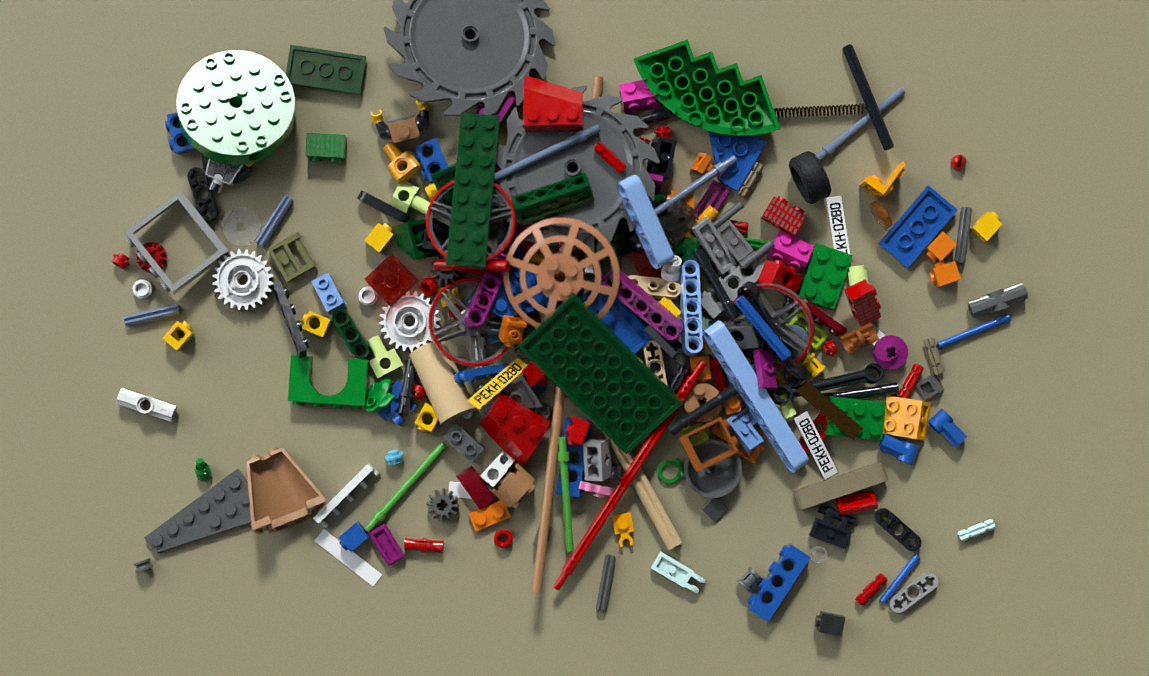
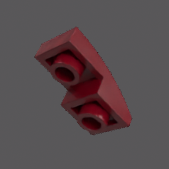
M472 465L456 476L480 510L496 499Z

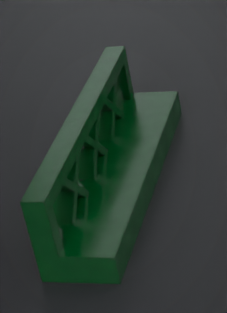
M586 173L512 197L520 225L595 201ZM584 181V183L575 185L578 182ZM523 200H527L526 202L520 204L517 203Z

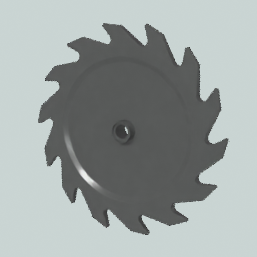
M403 0L393 1L392 9L401 30L394 32L385 26L384 32L387 43L405 59V62L402 64L390 62L389 66L398 77L424 86L422 90L410 93L411 97L423 103L450 100L452 105L443 113L444 116H460L461 113H465L479 103L485 106L483 115H493L497 113L505 97L510 92L515 94L516 106H519L524 100L525 75L529 76V72L535 70L542 80L545 79L548 64L539 42L543 40L552 46H556L553 31L534 14L535 10H550L544 0H410L408 3L403 2ZM472 34L475 38L467 39L465 35Z
M587 86L573 87L570 89L584 93L587 89ZM605 95L583 101V131L598 124L600 132L588 137V140L582 143L579 141L498 181L494 179V183L506 192L513 204L516 224H520L512 200L513 196L586 173L595 201L522 225L532 226L545 219L555 217L578 219L599 230L611 243L619 221L626 219L630 232H632L637 223L633 222L629 217L617 190V183L632 175H636L641 180L647 196L654 201L655 183L645 169L643 162L650 160L659 164L660 161L655 149L633 134L634 130L648 129L649 126L638 116L611 112L613 106L622 102L621 98ZM514 107L507 119L508 145L502 147L498 143L496 163L503 170L576 135L578 131L525 132L524 120L519 119L517 108ZM602 142L606 149L611 150L619 158V161L626 164L627 168L625 171L619 174L614 167H611L601 157V154L598 155L594 151L595 145ZM576 166L578 170L575 173H570L568 168ZM584 181L578 182L575 185L584 183ZM523 200L517 203L520 204L526 202L527 200ZM507 210V211H502V212H499L498 214H499V215L506 214V213H509V211H508V210ZM510 218L505 219L508 223H510ZM552 224L541 227L540 230L544 239L552 236H568L572 225ZM579 227L576 239L585 243L592 234ZM533 233L523 239L534 244L537 243ZM599 240L596 249L597 251L604 248V246ZM566 242L558 251V253H563ZM574 245L572 252H575L579 247Z

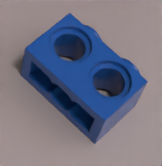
M178 112L168 114L165 126L171 134V139H169L171 150H174L178 155L198 151L189 142L184 147L180 146L179 142L185 136L181 128H176V121L179 120Z
M437 138L415 146L416 152H414L416 160L419 163L421 162L424 167L421 172L425 181L429 180L430 183L433 182L430 176V170L433 166H439L441 170L448 167ZM427 148L433 150V155L429 158L423 156V151Z

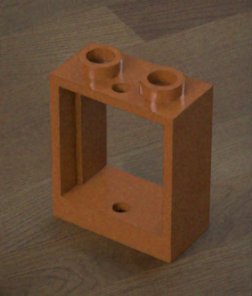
M719 416L678 437L696 472L739 452L737 449L739 443L735 436L731 437L728 431L731 428L726 418L722 420ZM718 424L730 449L700 463L688 438Z

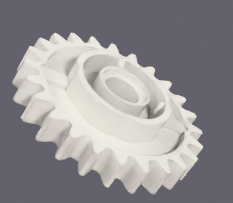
M238 249L237 254L230 251L231 257L224 255L225 261H218L221 265L220 268H214L218 272V274L212 275V277L217 279L212 284L218 286L214 292H220L221 294L218 299L225 298L224 304L231 303L230 308L234 309L237 305L238 310H242L243 306L246 310H249L250 305H252L256 309V303L258 302L263 305L262 298L269 299L266 293L273 292L269 288L270 285L274 284L270 279L275 277V275L269 274L273 268L266 267L269 261L265 260L262 262L263 255L256 257L257 252L255 251L251 255L248 249L245 250L244 254L241 249ZM242 275H247L248 282L245 285H241L239 282V278Z
M407 290L405 296L402 292H399V298L393 295V302L387 300L386 302L389 306L382 307L385 314H380L379 316L384 318V320L379 322V324L384 325V328L380 331L387 332L384 339L390 338L389 344L396 343V349L402 346L403 351H406L407 347H409L410 351L413 352L414 347L419 348L422 344H427L428 340L433 341L428 327L431 298L429 297L424 300V293L418 297L417 291L411 295L410 291ZM436 310V311H435V316H434V326H435V329L441 327V326H439V325L436 324L437 321H440V320H441V318L436 317V315L440 312L439 310ZM408 316L415 318V324L411 327L405 324V319Z

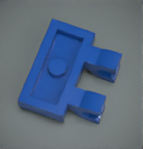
M399 380L389 389V393L395 396L388 406L383 407L378 414L385 421L391 418L398 426H401L406 420L398 416L396 412L400 401L398 396L402 390V383ZM411 401L410 411L414 412L419 406Z

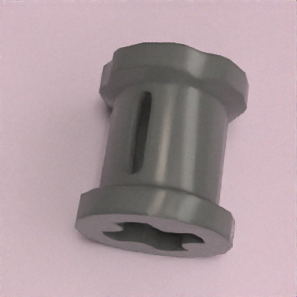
M749 567V571L742 579L737 580L748 592L751 591V587L758 580H762L751 567Z

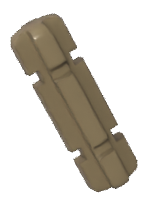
M758 162L753 164L752 170L749 171L742 186L737 191L738 195L741 197L747 196L749 189L752 188L759 176L758 173H761L763 169L762 164Z
M925 339L924 346L928 349L926 352L930 364L934 367L932 368L934 375L944 373L945 370L940 363L942 361L938 348H935V339Z

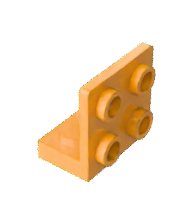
M901 162L898 164L884 184H881L883 181L877 176L873 175L871 177L869 175L863 179L859 186L877 199L881 196L885 197L893 189V181L900 179L905 172L903 167L906 163Z
M887 396L883 434L925 441L931 403Z

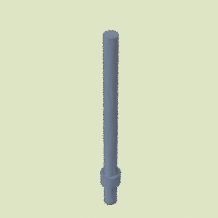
M901 87L878 105L880 113L905 94ZM869 113L832 143H827L822 147L823 150L816 155L819 161L823 160L826 156H831L836 148L871 121Z
M598 124L584 131L582 129L576 132V135L496 172L494 179L498 181L579 141L582 143L588 140V137L601 130Z
M733 155L724 162L717 163L713 166L714 169L654 209L656 216L675 205L715 176L725 173L727 168L737 162V158Z

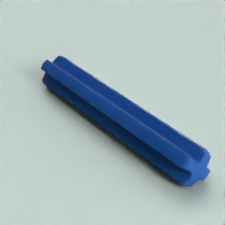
M740 296L735 301L736 306L781 360L787 359L791 352L746 298Z

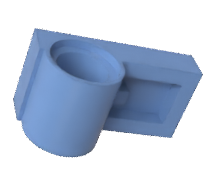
M328 272L311 281L329 315L347 306Z

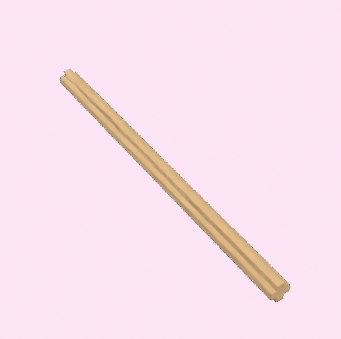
M536 310L543 322L545 314ZM610 439V445L626 472L633 462L635 455L632 450L626 455ZM641 468L631 483L666 547L670 550L680 545L682 541Z

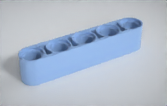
M632 175L617 183V190L628 215L633 222L637 223L635 230L651 265L658 269L674 260L672 249L639 177Z
M687 260L679 269V284L681 287L680 311L681 321L684 324V331L681 334L682 350L687 356H695L703 347L700 272L697 262ZM685 267L692 268L693 274L686 273ZM686 286H692L694 293L687 292ZM687 304L693 305L695 312L688 311ZM687 324H694L696 331H690ZM688 343H695L697 349L691 350L688 346Z

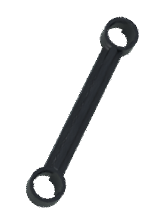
M745 282L737 291L738 298L744 296L780 339L758 299L760 295L759 287L754 282ZM744 288L749 289L752 292L753 296L749 295L747 292L745 293ZM778 356L786 371L784 373V381L791 387H798L806 379L805 370L801 366L795 365L790 356L785 360H781ZM790 372L796 373L799 379L795 378L793 375L791 376Z
M870 363L861 371L810 382V384L820 392L864 381L868 384H876L883 376V369L877 363ZM874 368L878 372V378L871 377L869 373H866V370ZM785 384L778 385L771 394L773 402L783 406L792 398L800 397L796 391L801 385L798 387H789ZM778 389H783L788 393L786 401L776 395Z

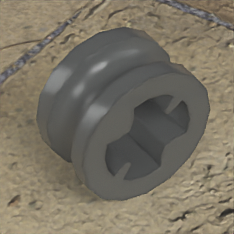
M148 558L134 563L133 565L137 567L136 573L152 568L153 565L149 563L151 559Z

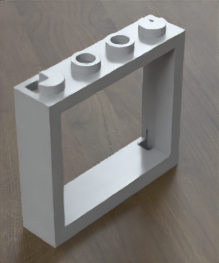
M181 190L125 231L127 235L125 240L131 248L135 246L139 250L137 255L142 262L147 261L150 264V272L155 278L159 276L163 281L161 286L167 293L171 291L173 295L223 259L224 255L227 256L229 254L228 249ZM179 202L216 248L217 252L173 284L134 234Z

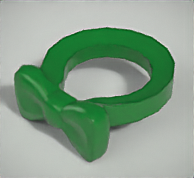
M676 458L675 461L668 460L661 463L658 468V476L663 482L674 483L680 477H685L679 458ZM671 464L678 467L679 472L673 479L663 477L662 468L665 465Z

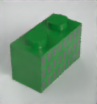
M306 133L305 156L310 158V161L321 162L322 159H329V162L341 163V160H346L347 137L345 135Z

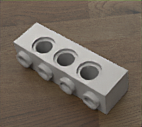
M762 257L749 266L752 269L751 276H745L742 273L743 267L735 264L727 271L729 273L728 276L724 279L722 277L719 278L732 301L736 299L738 289L745 282L751 281L755 283L758 280L766 262ZM729 279L737 280L738 286L736 289H731L728 286ZM706 289L701 293V307L714 319L724 309L721 302L714 300V289L710 291Z

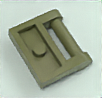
M298 232L268 248L287 283L317 266L301 242V236ZM294 243L306 265L300 267L288 246L289 244Z

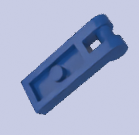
M509 364L459 371L455 373L454 379L457 383L472 381L474 377L475 380L487 379L486 375L491 374V378H494Z

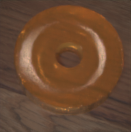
M877 200L869 204L873 216L885 230L893 225L887 211Z

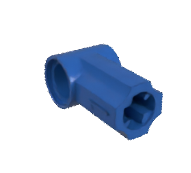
M941 408L928 421V424L937 433H941L956 448L967 436L953 422L952 417Z
M884 434L878 447L881 451L897 457L896 459L909 465H913L920 449L911 443L902 442L887 434Z

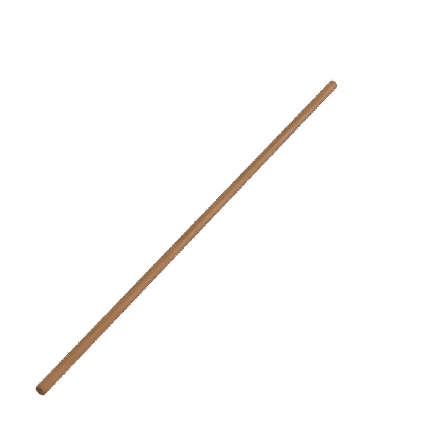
M594 76L591 99L601 97L603 77ZM580 248L573 252V257L579 262L582 258V249ZM557 386L531 591L541 593L557 453L559 449L558 437H560L565 399V393Z

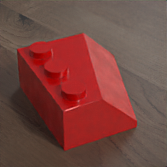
M525 75V132L582 130L583 92Z
M499 392L481 420L480 425L500 448L515 460V464L518 463L522 466L529 459L549 428V420Z

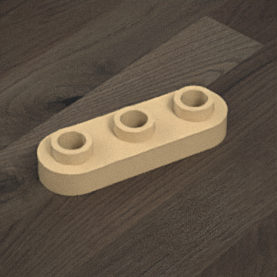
M637 275L628 276L656 299H662L665 296L667 300H674L678 298L681 292L680 284L677 281L670 282L662 278ZM650 284L655 285L656 288H652ZM669 286L674 287L675 290L669 289ZM625 288V293L632 296L631 291Z

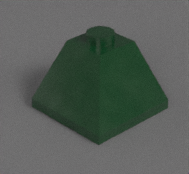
M426 219L409 221L393 227L397 246L413 260L442 256L439 252L422 248L424 232L427 230Z

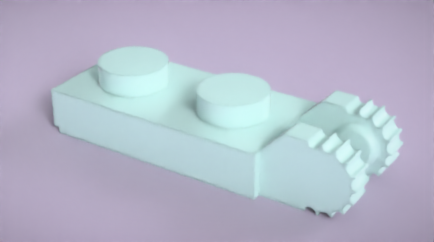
M661 551L651 566L656 572L697 594L700 591L698 587L687 583L690 577L695 578L700 583H705L706 579L694 573L692 569Z

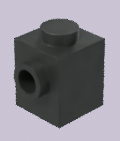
M820 611V615H816L815 618L817 631L842 637L845 617L839 614Z

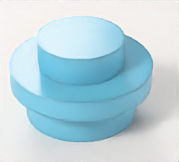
M395 449L387 452L388 455L384 457L388 465H394L403 461L402 457L404 454Z

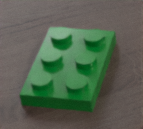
M816 243L798 296L809 302L834 310L853 255Z
M830 396V401L863 428L856 438L882 440L886 402ZM827 418L826 435L849 437Z

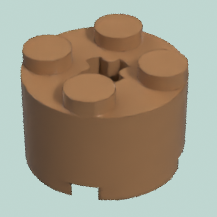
M696 384L683 403L685 413L689 414L699 407L698 399L705 398V402L715 397L719 391L709 384ZM722 404L696 421L707 422L713 420L720 413Z
M518 463L515 464V470L511 467L497 482L500 486L497 489L495 487L492 489V493L508 507L512 506L513 508H516L522 502L521 497L525 493L529 494L535 488V478Z

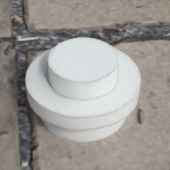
M138 280L133 285V293L138 298H147L152 293V285L147 280Z
M367 286L360 290L359 300L362 304L370 306L376 303L378 293L373 287Z

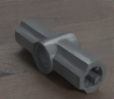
M1021 283L1004 290L1000 289L986 294L987 296L970 301L967 304L970 314L975 318L992 311H1000L1008 308L1011 304L1028 299L1026 287Z

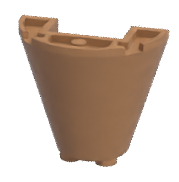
M283 447L279 449L272 448L267 451L266 456L254 455L246 461L251 525L255 533L263 534V530L273 533L287 529L312 517L314 510L320 511L325 506V497Z

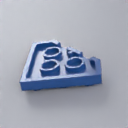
M708 131L716 164L724 162L733 155L737 158V162L727 168L726 172L720 175L719 178L721 183L738 191L767 141L756 135L731 136Z
M511 265L509 283L513 297L523 293L520 283V268ZM526 271L528 289L538 285L537 274ZM504 280L489 309V312L502 319L503 315H519L509 301ZM542 291L532 296L538 304L544 308L548 307L550 298ZM527 299L518 304L524 313L537 310Z

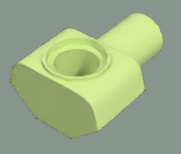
M404 181L396 188L389 205L405 213L411 207L426 215L430 202L417 196L419 192L418 187ZM405 191L408 192V200L401 201L399 199L400 194Z
M379 335L367 340L375 356L369 363L377 378H381L403 366L395 349L387 351ZM384 358H388L391 361L388 369H384L381 366V361Z

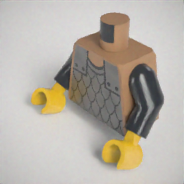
M416 100L419 113L388 122H383L381 110H379L378 115H373V112H371L372 122L375 124L380 138L397 143L421 136L430 124L429 103H420L419 100Z

